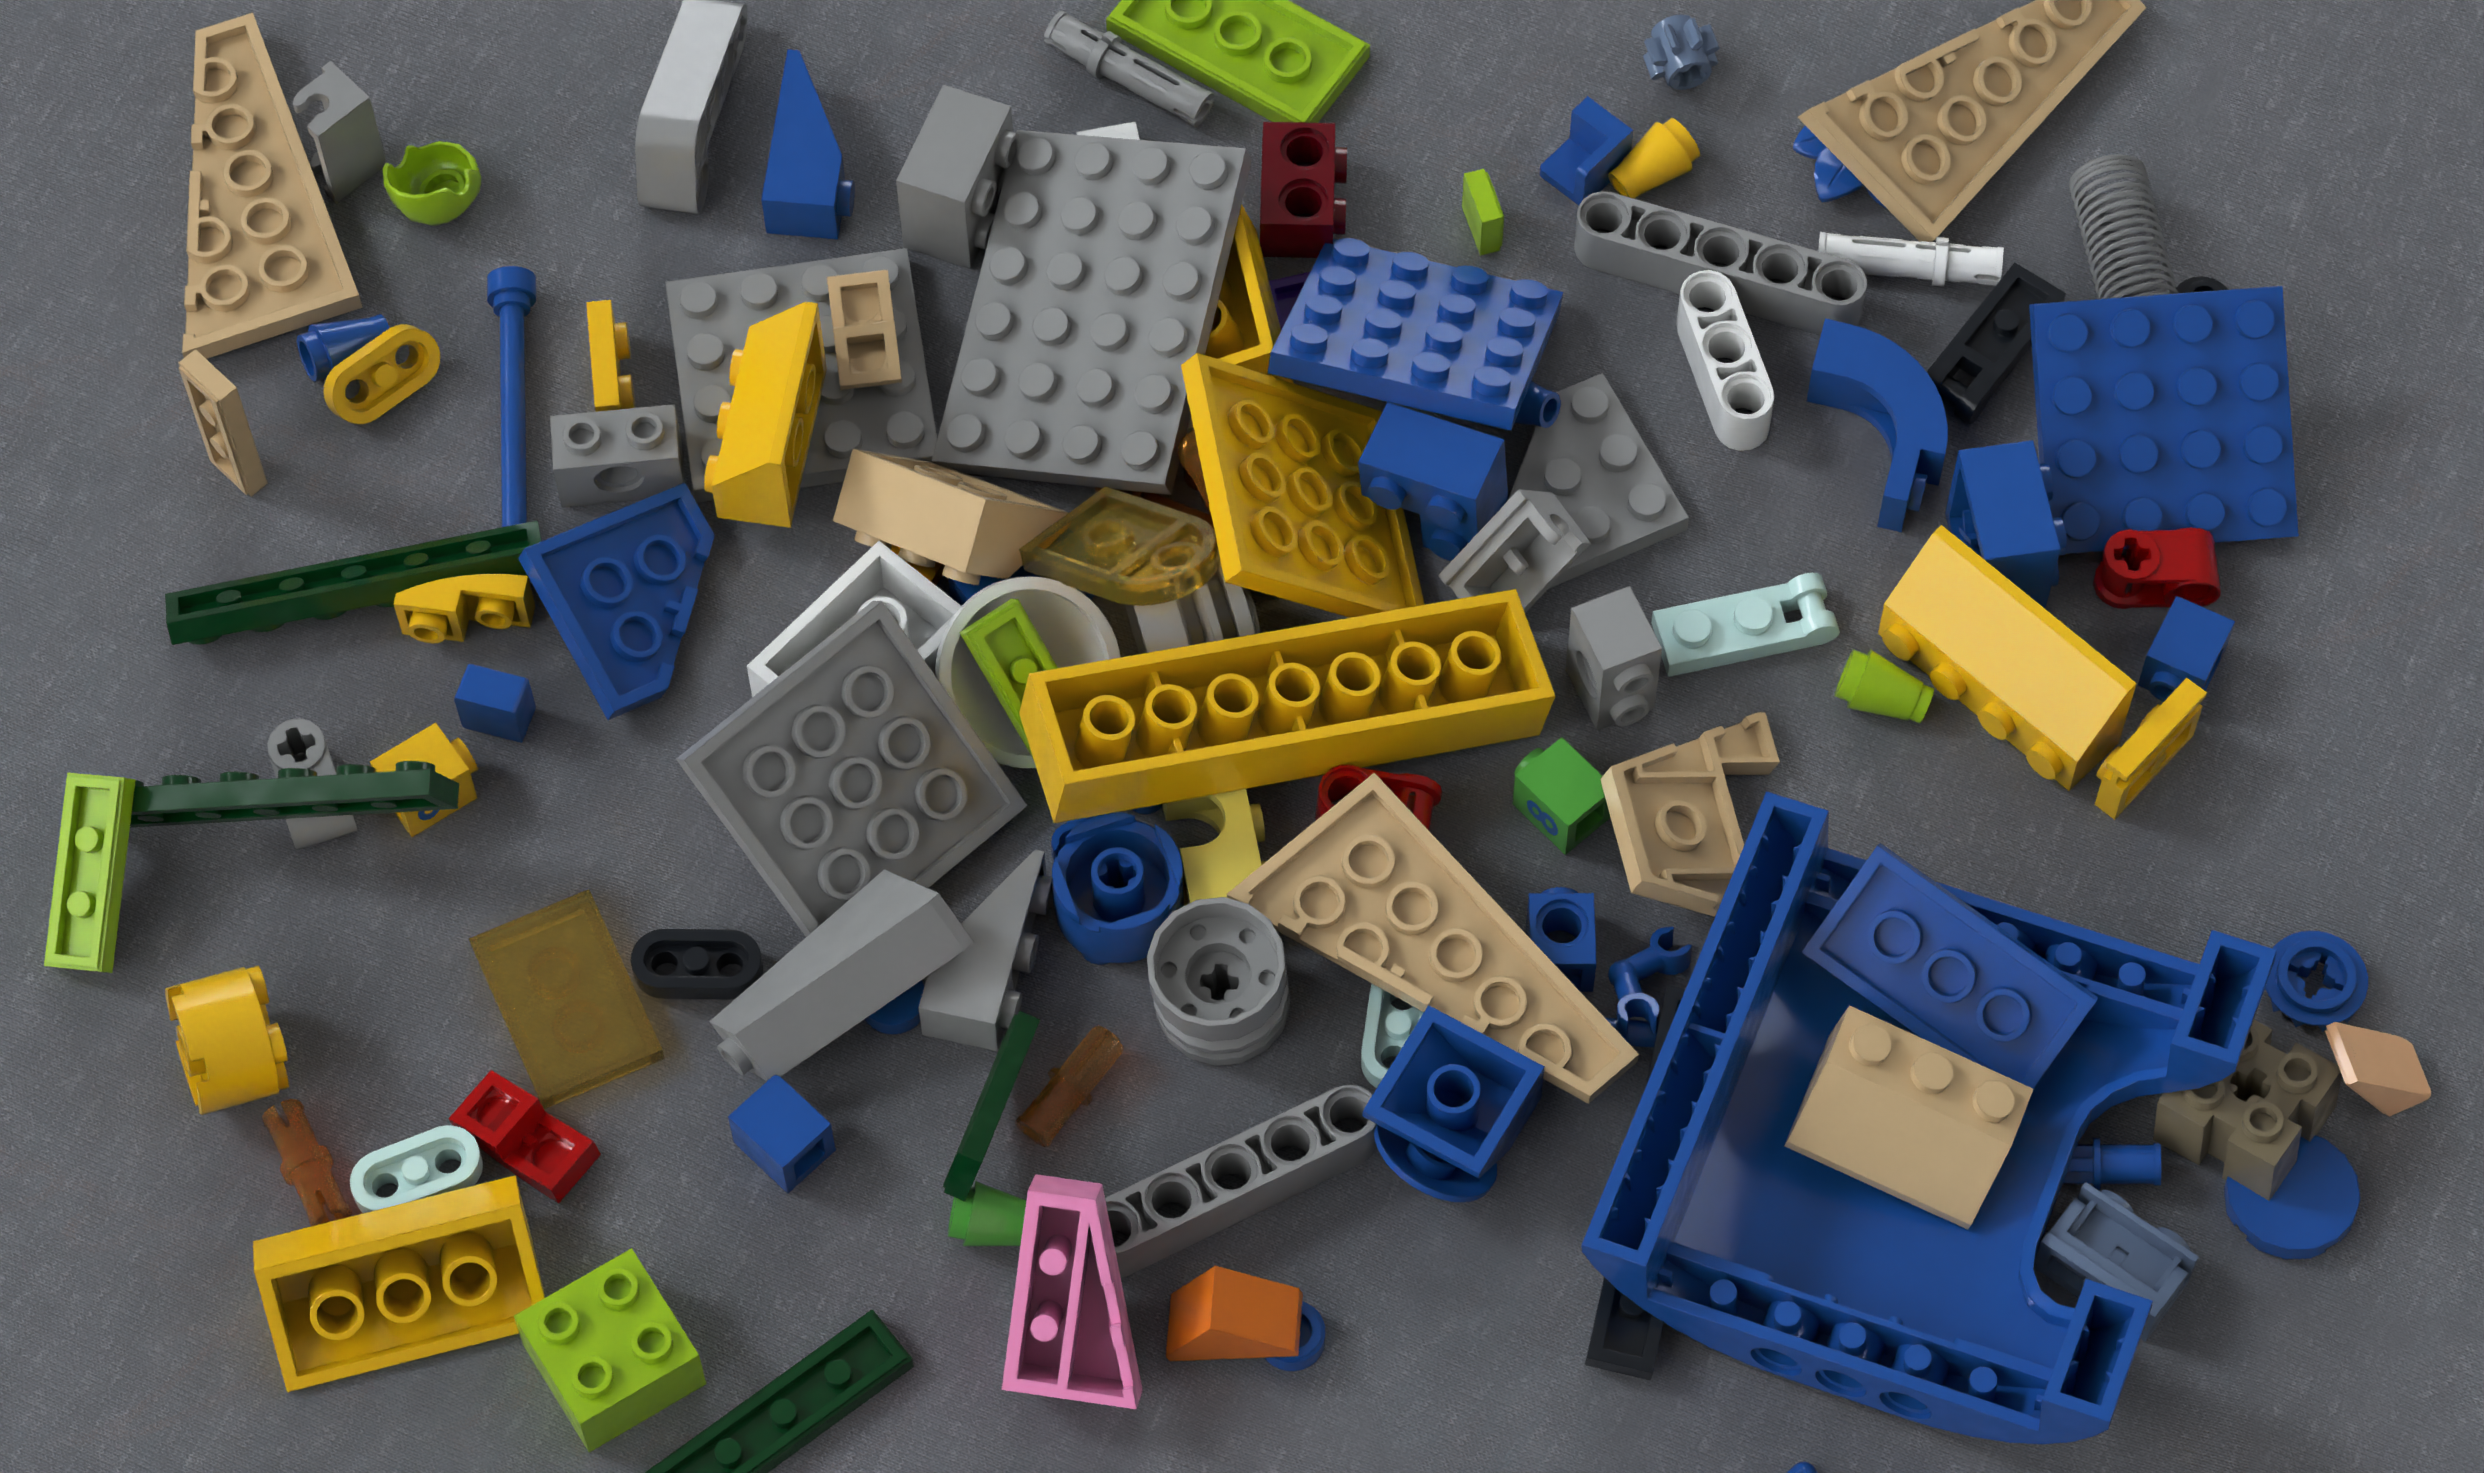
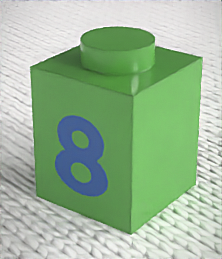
M1563 737L1545 751L1542 748L1534 749L1523 758L1515 769L1512 804L1564 855L1569 853L1611 818L1600 780L1602 775Z

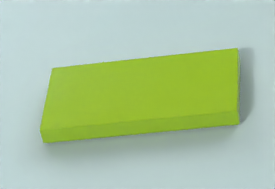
M1121 0L1106 18L1107 31H1111L1120 36L1124 41L1272 122L1318 123L1370 57V44L1289 0Z

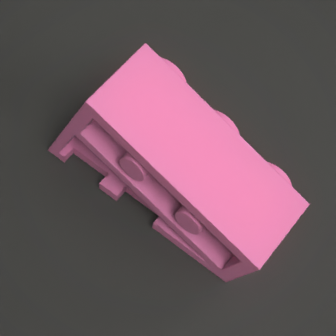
M1035 1174L1027 1192L1002 1390L1137 1409L1143 1389L1103 1185L1100 1183Z

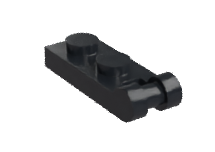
M2014 262L1927 371L1936 385L1942 400L1955 408L1954 415L1969 424L1975 422L1990 397L2032 346L2029 305L2064 302L2065 292ZM1959 369L1975 377L1969 387L1953 378Z

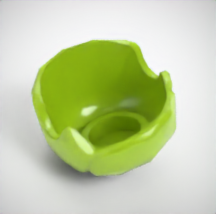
M436 141L419 148L408 145L405 148L403 160L397 167L390 163H385L382 169L384 187L392 203L410 221L432 226L448 223L464 213L480 192L482 178L476 159L458 143Z

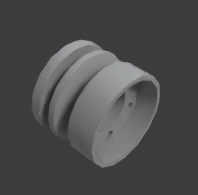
M1218 546L1208 549L1211 578L1205 579L1203 570L1194 553L1184 555L1183 572L1185 585L1174 588L1168 573L1160 562L1120 574L1123 599L1138 654L1260 633L1259 621L1250 590L1225 582Z
M1225 897L1195 900L1173 911L1155 931L1147 954L1148 977L1151 994L1154 999L1156 1018L1167 1040L1189 1059L1214 1066L1243 1063L1265 1052L1283 1032L1291 1009L1283 942L1272 922L1250 904ZM1219 988H1230V990H1226L1224 1000L1212 999V997L1217 996Z

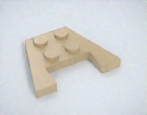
M1757 712L1746 716L1741 723L1725 729L1719 726L1705 731L1698 739L1677 747L1673 743L1611 766L1600 780L1631 893L1713 917L1716 916L1744 847L1725 775H1769L1780 763L1765 712Z

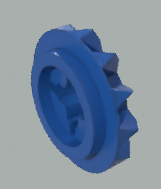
M2301 931L2283 938L2272 948L2277 950L2264 990L2267 991L2271 999L2273 1012L2281 1011L2291 1018L2295 1028L2307 1024L2319 1026L2323 1032L2327 1029L2326 1025L2333 1022L2340 1023L2344 1021L2348 1023L2363 1004L2368 990L2367 970L2357 951L2343 939L2321 931ZM2320 962L2324 964L2322 984L2331 990L2320 988L2317 994L2312 995L2311 999L2305 997V981L2297 977V975L2307 978L2312 970H2316Z

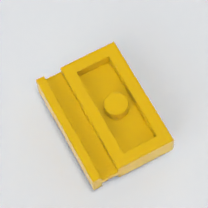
M2186 678L2161 705L2157 704L2145 716L2137 731L2122 747H2116L2098 769L2096 776L2101 780L2095 806L2114 820L2193 737L2203 707L2200 703L2206 697V691Z

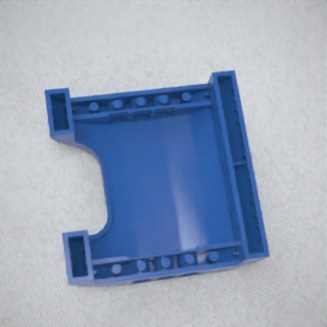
M1766 791L1582 1242V1253L1594 1268L1617 1290L1659 1320L1664 1321V1323L1707 1347L1769 1373L1901 1418L1971 1437L2026 1444L2075 1442L2094 1437L2108 1430L2153 1301L2086 1279L2075 1308L2057 1304L2041 1291L2034 1273V1263L2040 1243L2045 1234L2076 1146L2088 1126L2110 1107L2136 1097L2198 1089L2221 1081L2236 1071L2272 970L2277 950L2212 930L2200 964L1938 883L2098 997L2096 1003L2033 1088L2013 1144L1972 1225L1967 1230L1784 1146L1829 1034L1849 1005L1909 1033L1918 1035L1802 953L1805 946L1867 860L1828 848V810Z

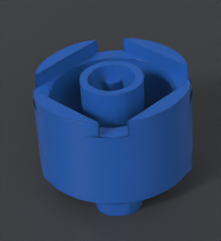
M1115 812L1094 816L1079 823L1065 837V843L1057 857L1055 856L1052 866V883L1058 926L1068 942L1081 952L1084 959L1092 964L1129 963L1147 958L1155 931L1173 911L1184 906L1183 866L1180 852L1175 842L1165 830L1156 824L1154 828L1146 823L1135 820V815Z

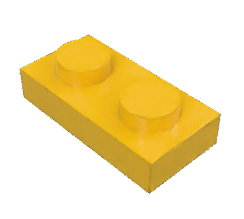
M611 300L586 302L595 411L635 408L631 374L621 375L620 360L631 359L627 322L615 323Z

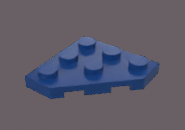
M686 483L526 547L518 558L607 720H611L661 698L669 687L675 668L674 662L678 648L686 632L697 596L700 576L715 537Z

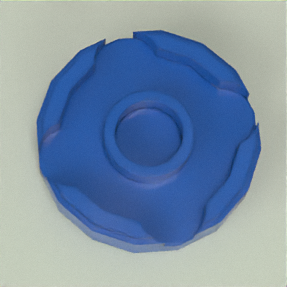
M2314 1135L2310 1142L2300 1137L2297 1162L2270 1201L2230 1177H2227L2224 1186L2226 1213L2234 1227L2237 1224L2240 1231L2247 1235L2246 1241L2259 1251L2282 1259H2311L2325 1253L2328 1247L2335 1245L2339 1240L2341 1241L2350 1232L2360 1203L2358 1177L2345 1154L2326 1139Z

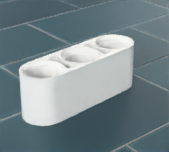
M1698 271L1691 274L1682 284L1676 322L1677 332L1716 436L1728 448L1738 451L1752 450L1760 446L1767 439L1774 404L1773 387L1735 287L1730 279L1716 271ZM1706 307L1713 309L1714 312H1703L1697 308ZM1725 357L1728 359H1732L1735 362L1723 363L1717 361L1716 358ZM1745 408L1754 413L1741 414L1736 412L1735 409Z

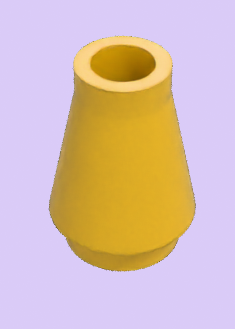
M1670 118L1664 124L1655 122L1623 161L1608 173V177L1620 195L1635 199L1639 195L1693 169L1692 162L1700 157V150L1690 133L1676 119Z

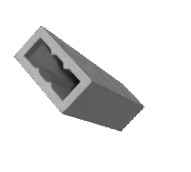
M884 869L709 1021L723 1039L717 1046V1049L725 1061L741 1076H744L749 1071L766 1081L775 1075L781 1077L965 951L974 941L938 892Z

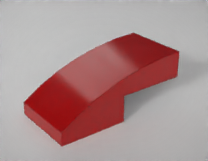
M492 1070L448 1118L453 1126L461 1127L468 1131L475 1138L478 1147L558 1204L601 1155L593 1140L548 1114L537 1097Z

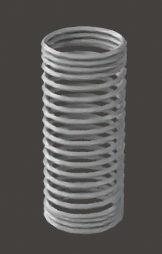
M2114 154L2090 160L2080 166L2069 180L2068 187L2071 199L2074 202L2076 217L2079 221L2078 226L2081 230L2083 245L2086 249L2085 253L2088 257L2087 262L2093 276L2092 281L2095 284L2094 289L2097 293V299H2108L2110 294H2115L2112 298H2121L2124 295L2137 294L2150 290L2153 287L2160 289L2132 297L2178 293L2176 289L2177 284L2173 279L2174 274L2171 271L2172 266L2166 252L2167 247L2164 244V237L2161 233L2162 228L2159 225L2160 220L2154 206L2153 193L2149 188L2150 183L2143 161L2131 155ZM2125 169L2137 172H2120L2109 174L2094 180L2093 182L2085 186L2081 190V192L2078 191L2084 182H2086L2093 176L2101 174L2106 171ZM2122 177L2136 178L2134 182L2111 183L2098 188L2090 194H2085L2086 191L2095 185L2110 179ZM2124 187L2108 194H2100L2113 188ZM2133 205H2140L2139 207H2137V208H2135V209H2134V208H2132V209H2127V208H2129V207H2131V206H2133ZM2101 213H2111L2101 218L2097 217ZM2135 214H2143L2138 218H2129ZM2104 222H2114L2104 227L2099 226ZM2137 223H2145L2140 227H2132ZM2107 231H2117L2106 236L2102 235ZM2140 232H2148L2143 236L2131 237ZM2109 240H2120L2109 245L2105 244ZM2142 241H2149V243L2145 245L2133 246L2139 244ZM2112 249H2123L2112 254L2107 253ZM2145 250L2151 251V252L2148 253V254L2132 256V255L2139 254V253H2141V252H2143V251H2145ZM2115 258H2125L2116 263H2110ZM2145 260H2154L2148 264L2135 265ZM2118 267H2128L2118 272H2112ZM2148 269H2156L2155 271H2153V272H2151V273H2145V274L2134 275V274H2138V273L2144 272V271H2146V270H2148ZM2131 276L2121 281H2114L2118 277ZM2151 278H2159V279H2157V280L2154 281V282L2143 283V284H2137V283H2141V282L2147 281V280H2149V279H2151ZM2137 284L2124 290H2117L2121 286Z

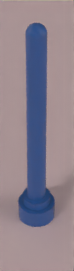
M518 266L500 267L492 270L487 276V301L493 307L494 313L500 317L502 527L527 523L524 317L530 313V307L536 303V276L529 269Z

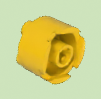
M259 966L247 969L241 967L165 988L170 1021L178 1019L180 1024L176 1026L178 1036L176 1045L193 1101L196 1106L199 1105L200 1115L279 1094V1090L289 1088L288 1076L284 1062L288 1061L286 1047L278 1023L270 1024L265 1005L269 1003V996Z

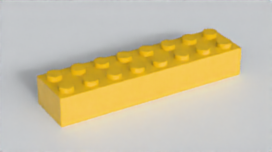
M1512 589L1029 673L1019 715L1053 822L1060 823L1324 775L1330 769L1339 765H1354L1363 768L1539 736L1556 696L1517 590Z

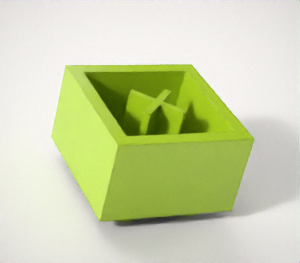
M632 1248L514 1315L524 1348L589 1453L706 1385L698 1352Z

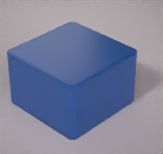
M474 664L467 665L454 698L462 727L520 743L524 740L536 709L531 686L527 678Z

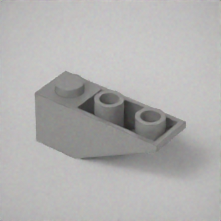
M1034 850L961 923L974 943L928 975L918 1007L922 1035L994 1051L999 1050L1004 1029L1008 1030L1014 1014L1018 1015V1012L1021 1010L1022 992L1015 991L1020 972L1030 973L1036 959L1039 936L1032 934L1037 914L1045 916L1048 914L1053 898L1052 877L1046 876L1044 851Z

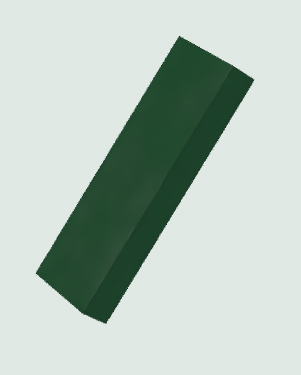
M1021 1011L1018 1012V1015L1014 1014L942 1186L945 1188L943 1193L966 1201L1040 1019Z

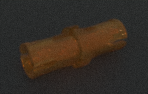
M298 1099L280 1102L289 1120V1127L286 1126L283 1118H280L274 1105L264 1112L262 1121L264 1126L268 1128L283 1160L280 1172L284 1181L289 1186H295L310 1220V1227L330 1222L324 1210L325 1204H327L331 1214H334L336 1220L351 1217L352 1210L346 1204L331 1172L334 1160L328 1148L318 1144L304 1112L302 1102Z

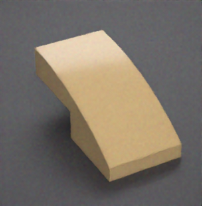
M888 270L827 277L840 390L902 383Z

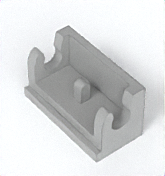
M330 61L321 68L323 73L296 94L293 106L295 112L300 113L306 110L311 103L322 101L324 112L317 114L307 126L308 132L314 138L317 152L310 161V166L314 174L323 171L326 185L324 186L325 193L337 204L383 169L384 164L387 162L370 97Z
M1518 489L1438 576L1445 585L1450 586L1459 599L1516 589L1526 613L1589 547L1591 542L1553 492Z

